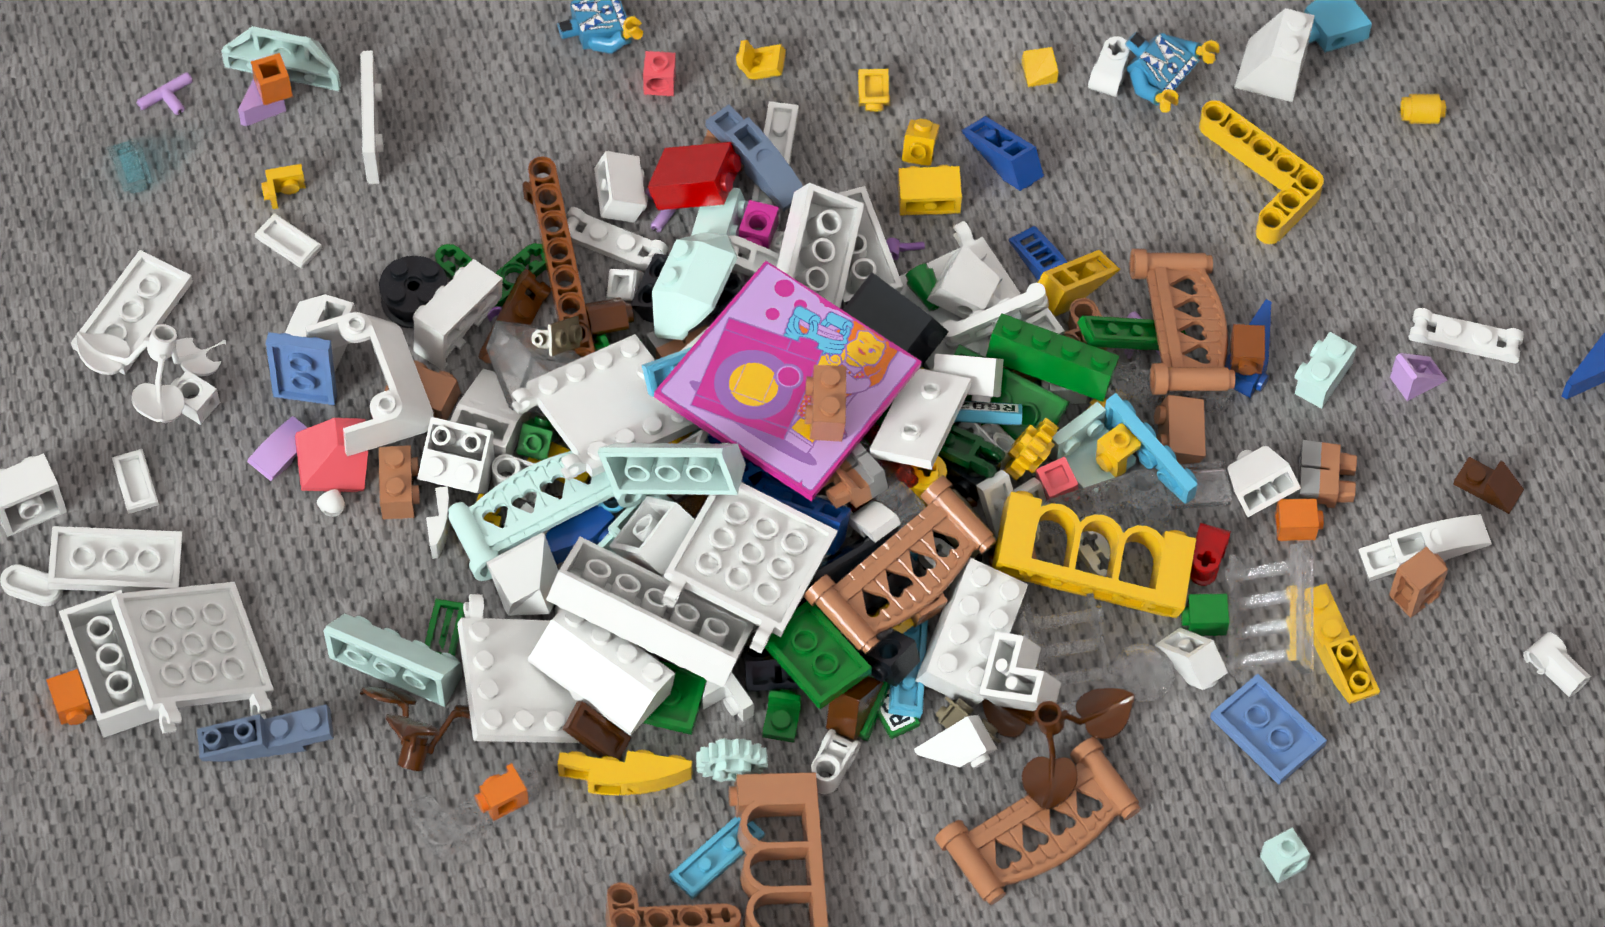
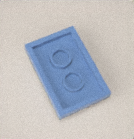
M268 332L266 349L273 397L335 405L337 388L331 341L318 337L308 338L293 336L288 333Z
M1256 674L1213 710L1210 716L1278 785L1320 751L1327 742L1259 674Z

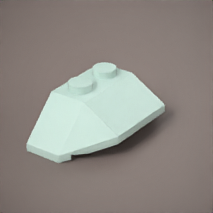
M252 26L225 45L221 51L224 67L253 73L251 61L280 53L290 81L339 91L341 87L337 68L319 41L309 37Z
M699 233L675 241L652 290L654 334L657 338L683 340L689 334V330L697 326L714 310L738 259L727 234Z

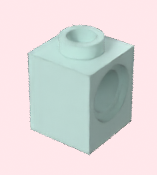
M1290 828L1264 842L1260 857L1276 882L1280 883L1306 869L1310 853L1294 829Z

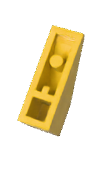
M1097 250L1043 272L1038 283L1045 287L1049 302L1048 308L1056 317L1068 312L1073 301L1078 298L1087 297L1119 272L1120 268L1100 250Z

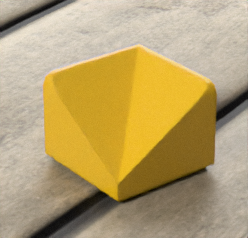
M1052 47L1023 52L1022 66L1028 87L1057 83L1058 67Z

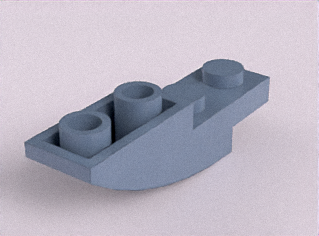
M727 105L706 120V128L721 143H732L735 153L740 156L741 163L744 165L745 174L783 212L790 208L794 192L802 188L803 185L790 165L761 129L749 117L743 119L730 105Z
M327 704L263 719L258 714L197 729L199 756L202 761H238L307 751L306 745L334 739L331 709Z

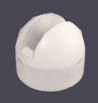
M333 489L321 495L317 500V505L326 516L336 517L343 512L345 502L339 490Z

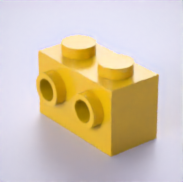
M909 166L907 168H899L898 198L900 215L961 213L960 166Z

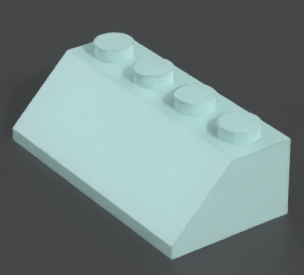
M614 443L599 447L598 455L615 494L738 495L746 465L738 444Z
M343 614L329 623L324 629L329 658L443 707L447 705L463 676L461 662L455 656L445 652L440 654L430 650L421 641L413 640L411 642L404 639L390 628H384L383 630L373 626L364 617H352Z

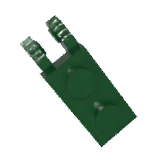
M953 425L938 456L968 469L972 468L977 474L992 478L997 471L992 463L979 458V453L997 463L1003 462L1006 454L998 446L984 441L983 437Z

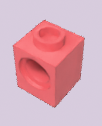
M645 51L643 72L644 94L674 96L676 53Z
M1065 457L1036 469V479L1042 484L1047 504H1058L1078 495V482Z

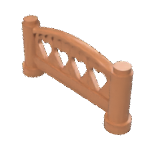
M1146 249L1131 250L1130 276L1131 279H1147L1162 362L1152 363L1150 389L1152 395H1166L1167 391H1228V389H1234L1235 371L1225 367L1228 349L1226 317L1219 295L1207 275L1213 271L1212 255H1206V253H1147ZM1185 279H1190L1194 281L1193 289L1197 293L1191 295L1172 286ZM1188 302H1195L1199 305L1197 312L1201 316L1193 317L1177 310V308ZM1193 325H1200L1203 327L1201 334L1205 337V340H1197L1181 333V331ZM1197 348H1204L1208 351L1206 358L1210 363L1203 364L1185 355Z
M944 475L935 480L921 494L920 497L928 506L837 584L826 574L815 582L803 595L811 606L816 604L857 650H862L865 655L880 642L876 637L878 633L890 629L914 616L944 592L963 569L973 551L979 550L983 554L996 542L992 537L994 534L951 489L953 484ZM933 532L957 539L959 547L950 549L947 557H940L936 552ZM910 552L933 558L936 566L933 569H927L924 577H917L913 573ZM886 571L908 577L912 581V587L910 589H903L901 597L892 596L889 591ZM863 592L886 598L889 602V607L880 609L879 616L877 617L868 616Z
M1088 738L1070 753V757L1076 764L1078 773L1077 784L1070 797L1061 805L1052 809L1072 817L1076 824L1072 828H1065L1064 833L1061 835H1055L1051 832L1050 809H1042L1028 795L971 831L968 830L962 820H957L946 826L936 835L935 841L943 851L948 850L983 901L993 905L1006 895L1003 890L1006 885L1030 879L1059 866L1095 840L1112 822L1114 817L1119 815L1128 820L1141 810L1135 795L1102 752L1104 747L1098 738ZM1076 791L1099 800L1102 803V809L1092 811L1091 816L1088 818L1080 817L1077 813ZM1022 825L1047 835L1048 843L1044 845L1038 844L1037 849L1033 852L1026 851L1023 847ZM995 842L1017 850L1022 858L1017 862L1011 861L1010 866L1006 869L999 868L996 864Z

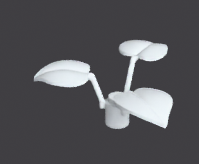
M158 324L153 327L151 336H145L143 343L132 354L125 340L111 334H88L78 331L76 345L79 356L87 367L95 372L107 375L117 374L122 364L130 365L147 347L150 357L158 361L155 385L150 383L138 385L133 390L131 401L134 408L143 416L156 422L169 423L175 421L181 415L185 400L183 393L178 387L174 385L161 386L165 360L172 356L173 363L181 364L184 372L188 370L196 376H209L218 370L221 361L213 362L206 357V353L213 347L226 344V340L201 350L194 345L193 338L177 340V332L173 327L166 324Z

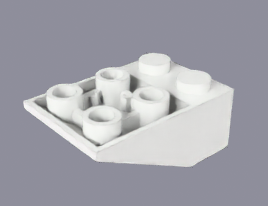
M483 368L458 402L450 421L493 431L494 460L503 454L513 455L519 441L522 424L528 421L533 410L532 407L528 411L518 414L512 406V403L516 401L512 396V392L519 388H526V381Z

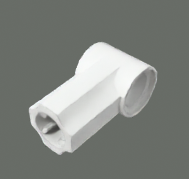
M1547 632L1523 653L1524 660L1527 663L1531 662L1538 669V674L1545 673L1569 697L1582 689L1591 677L1567 654L1565 644L1554 633Z

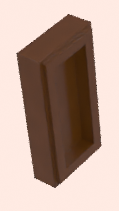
M583 701L575 704L562 730L600 758L610 756L620 760L632 738Z

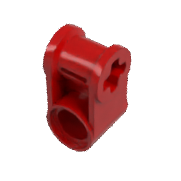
M1200 523L1196 535L1190 579L1195 584L1207 586L1215 581L1221 560L1225 556L1231 531Z

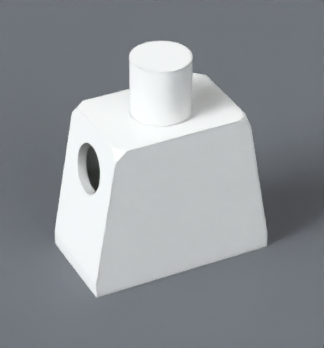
M963 245L950 256L927 300L965 319L971 313L981 309H989L1001 301V299L993 294L1000 281L999 276L967 246Z
M1262 446L1255 451H1242L1238 455L1237 461L1230 464L1227 468L1234 492L1247 517L1301 489L1289 463L1268 446Z

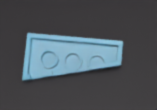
M1117 393L1109 397L1105 404L1104 426L1110 431L1118 424L1123 423L1141 442V448L1136 451L1139 462L1147 469L1155 468L1158 470V479L1184 504L1195 498L1198 484L1193 472L1188 468L1184 469L1178 463L1173 450L1169 446H1163L1156 438L1154 429L1147 422L1143 423L1136 416V411L1129 401L1122 400Z

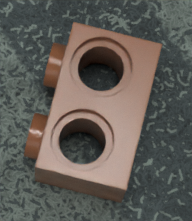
M1426 546L1397 568L1389 596L1410 618L1425 608V603L1429 605L1440 596L1448 572L1444 560L1438 554H1433Z

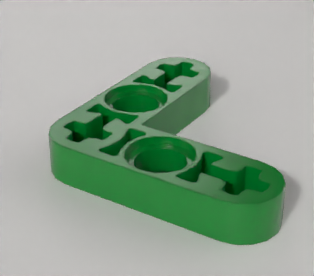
M534 243L526 246L495 272L503 278L502 297L494 307H502L514 285V283H510L505 279L509 273L517 272L520 274L528 265L529 270L535 274L536 278L547 269L542 244ZM453 244L442 245L435 253V262L442 267L446 277L450 280L453 279L456 273V266L449 260L444 263L443 256L451 257L454 255L455 263L459 268L466 267L473 260ZM533 254L537 257L541 254L542 261L533 260L531 262L530 255Z

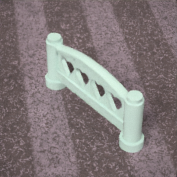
M568 451L539 461L515 473L491 489L470 507L463 502L453 504L448 509V519L470 559L469 567L475 579L486 581L492 579L486 562L614 496L621 507L628 508L642 502L647 494H615L606 471L592 477L591 484L589 485L574 478L567 480L561 473V468L565 467L561 462V458L573 453ZM559 477L565 478L561 499L541 491L543 485L547 483L552 484ZM529 492L537 493L532 514L513 506V501L517 498H524ZM502 506L508 507L504 528L484 520V516L487 513H495Z

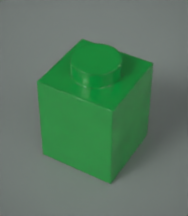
M1188 594L1187 604L1181 613V625L1187 626L1188 631L1200 636H1227L1229 627L1227 594Z

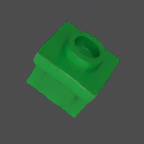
M785 689L769 691L762 738L795 742L801 712L802 697Z

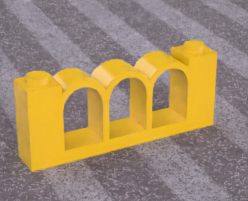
M1011 491L1004 501L992 568L1018 580L1156 615L1177 618L1185 609L1196 538L1189 537L1185 532L1179 530L1165 531L1161 535L1151 527L1140 525L1128 528L1123 533L1121 527L1112 518L1105 515L1094 514L1085 517L1080 522L1078 516L1069 507L1054 503L1041 507L1042 499L1035 498L1033 494L1026 491ZM1044 520L1054 521L1065 530L1067 547L1063 566L1032 558L1038 522ZM1094 531L1101 534L1108 541L1110 557L1106 577L1075 569L1081 533ZM1138 542L1150 551L1153 557V567L1149 588L1119 580L1124 545L1126 543Z

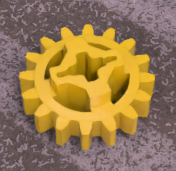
M1048 418L1041 421L1036 428L1030 424L1011 445L1012 447L1007 454L1012 458L1006 464L1003 471L1014 480L1021 477L1026 470L1034 473L1051 453L1050 451L1055 445L1051 440L1059 427Z

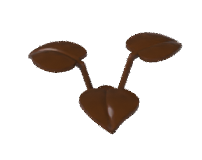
M363 687L360 691V695L366 694L379 701L397 704L403 710V716L387 714L386 720L401 739L402 748L397 764L409 770L423 771L427 753H434L435 746L455 718L465 717L470 719L469 705H455V710L450 713L438 730L430 724L414 721L409 718V704L416 705V699L409 694L385 687ZM426 736H435L430 744L427 743L428 737Z
M1100 688L1086 692L1076 702V711L1081 718L1069 714L1067 710L1061 711L1059 705L1053 701L1042 702L1034 711L996 706L986 698L982 701V705L988 722L998 729L997 733L1004 737H1018L1025 731L1027 724L1033 726L1036 722L1040 731L1046 734L1049 758L1040 756L1030 760L1022 772V783L1028 796L1042 809L1049 810L1061 805L1070 797L1078 780L1076 766L1070 758L1061 757L1056 759L1054 735L1063 730L1064 720L1067 719L1077 725L1085 723L1087 732L1095 738L1108 739L1115 737L1124 730L1129 721L1135 696L1132 692L1118 688Z

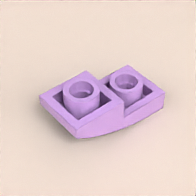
M292 416L255 450L247 462L272 481L292 464L293 459L297 456L295 434L307 429V427Z

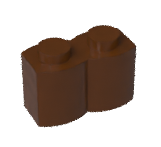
M621 297L585 303L592 336L628 330L629 323L634 322L631 304L625 302Z

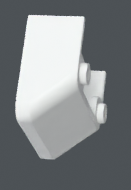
M352 312L305 326L306 337L330 340L332 349L350 343L371 340L389 388L388 391L381 392L372 398L370 412L373 419L343 428L344 447L347 457L428 431L430 419L433 417V410L399 325L364 313Z

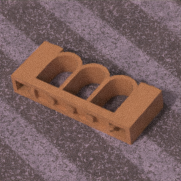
M816 772L737 774L734 786H729V806H735L736 818H741L737 838L740 847L747 854L740 877L742 889L750 898L747 903L743 926L761 927L756 922L753 914L761 906L808 903L810 927H828ZM802 816L803 841H759L752 836L747 825L750 821L760 817ZM805 859L807 885H762L752 876L750 868L761 861Z

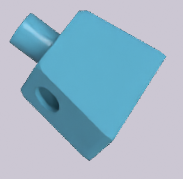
M1315 0L1305 8L1304 13L1315 15L1309 44L1317 41L1324 52L1369 38L1372 22L1354 0Z

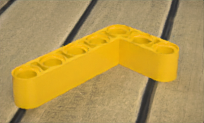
M1212 100L1204 104L1199 123L1200 131L1281 190L1261 210L1256 226V236L1261 242L1265 244L1277 243L1319 201L1324 183L1322 174L1223 102Z

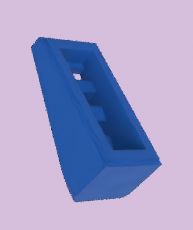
M1035 226L1009 238L1010 244L1037 281H1039L1043 272L1067 263L1064 256ZM1031 236L1035 238V240L1026 245L1021 243V241ZM1037 245L1041 246V248L1031 253L1028 251ZM1043 253L1047 254L1038 260L1035 258ZM1050 260L1053 262L1045 267L1042 265Z

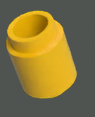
M1409 94V97H1402L1401 120L1409 121V124H1439L1440 118H1445L1446 102L1445 100H1440L1439 94Z

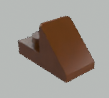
M1468 457L1453 485L1510 514L1524 491V488L1503 461H1500L1494 470L1471 457Z

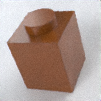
M1233 324L1230 339V370H1234L1235 373L1242 375L1262 374L1265 361V326Z

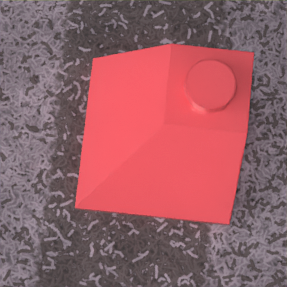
M332 418L296 432L295 442L301 491H330L333 489H338L339 492L364 491L368 450L347 457L344 447L343 428L365 422V419Z

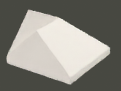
M543 533L486 562L508 616L550 614L554 603L546 599L557 576L558 568Z

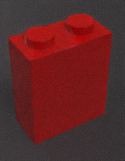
M731 142L664 148L648 184L649 192L657 210L724 205L729 192L732 191L736 175L741 169L740 156L735 153Z

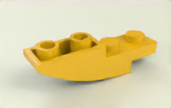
M1327 583L1298 592L1295 598L1308 625L1307 632L1328 675L1342 696L1351 704L1380 694L1379 687L1355 635H1350Z
M648 750L627 751L625 762H620L618 759L610 756L601 758L588 757L586 754L578 751L560 752L557 763L559 776L587 780L588 793L601 795H634L660 791L692 779L693 774L692 761L687 760L685 757L679 755L659 756Z

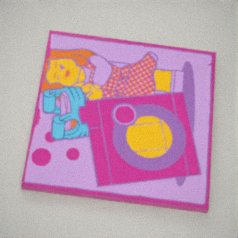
M765 261L654 391V398L722 443L738 444L743 457L812 501L919 370L922 361L768 261ZM814 364L846 366V424L842 442L810 440V424H805V407L810 405L811 396H805L806 376L812 377Z

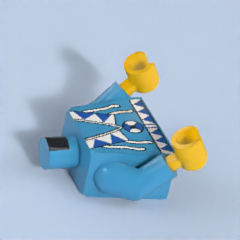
M573 0L571 2L572 19L557 23L562 40L579 36L584 50L592 49L593 51L613 54L624 45L630 44L631 37L638 40L643 36V30L638 27L641 26L642 22L634 16L627 18L620 0Z
M1136 31L1125 42V45L1136 55L1127 66V72L1130 74L1136 95L1156 106L1160 104V110L1164 113L1171 110V103L1175 106L1178 105L1179 96L1174 90L1200 61L1198 57L1201 55L1205 63L1212 64L1215 61V55L1209 52L1220 53V47L1216 41H1206L1202 45L1198 42L1165 35L1164 33L1158 34L1147 42Z

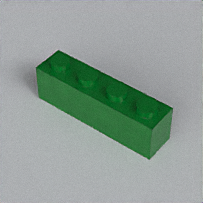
M1001 313L991 334L985 358L1004 359L1003 366L1103 402L1112 383L1120 356Z

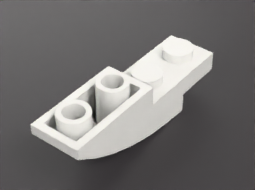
M1478 514L1440 520L1390 534L1387 540L1358 550L1369 581H1373L1396 573L1399 566L1426 546L1433 554H1438L1445 561L1490 546L1492 543L1482 516Z

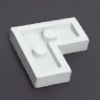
M1001 469L995 473L994 477H989L976 485L988 527L996 537H998L1003 504L1011 491L1029 492L1035 498L1042 499L1041 507L1048 505L1042 484L1035 477L1013 490L1009 474Z

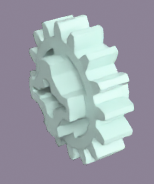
M743 738L735 740L719 739L715 743H709V747H700V751L696 752L697 772L702 773L703 777L712 776V780L719 782L735 781L737 774L764 773L763 769L768 768L767 749L762 748L760 743L752 745L751 740Z

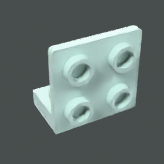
M1096 402L1052 437L1051 441L1055 445L1049 454L1053 461L1062 457L1066 458L1078 482V486L1089 497H1092L1116 479L1110 472L1103 471L1096 461L1097 440L1109 432L1104 426L1106 409L1099 402ZM1133 454L1127 458L1126 470L1136 463V457Z

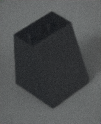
M871 272L843 308V311L922 361L921 367L949 332L932 316L873 272Z

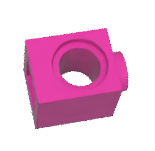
M749 200L739 228V237L769 249L779 224V207Z

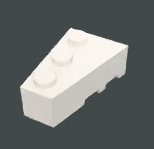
M474 259L466 267H460L453 279L446 286L439 287L433 298L426 305H421L414 313L413 351L443 371L448 365L446 358L455 347L461 350L466 343L463 339L466 332L473 324L479 327L502 297L503 278Z

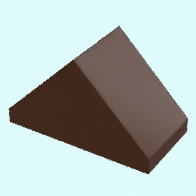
M867 676L830 702L826 729H833L838 735L853 741L857 740L884 683Z

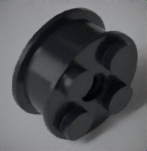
M406 256L392 261L384 269L379 280L381 306L388 319L401 327L414 328L413 316L416 310L421 305H426L433 298L439 287L448 284L444 270L438 263L423 256Z

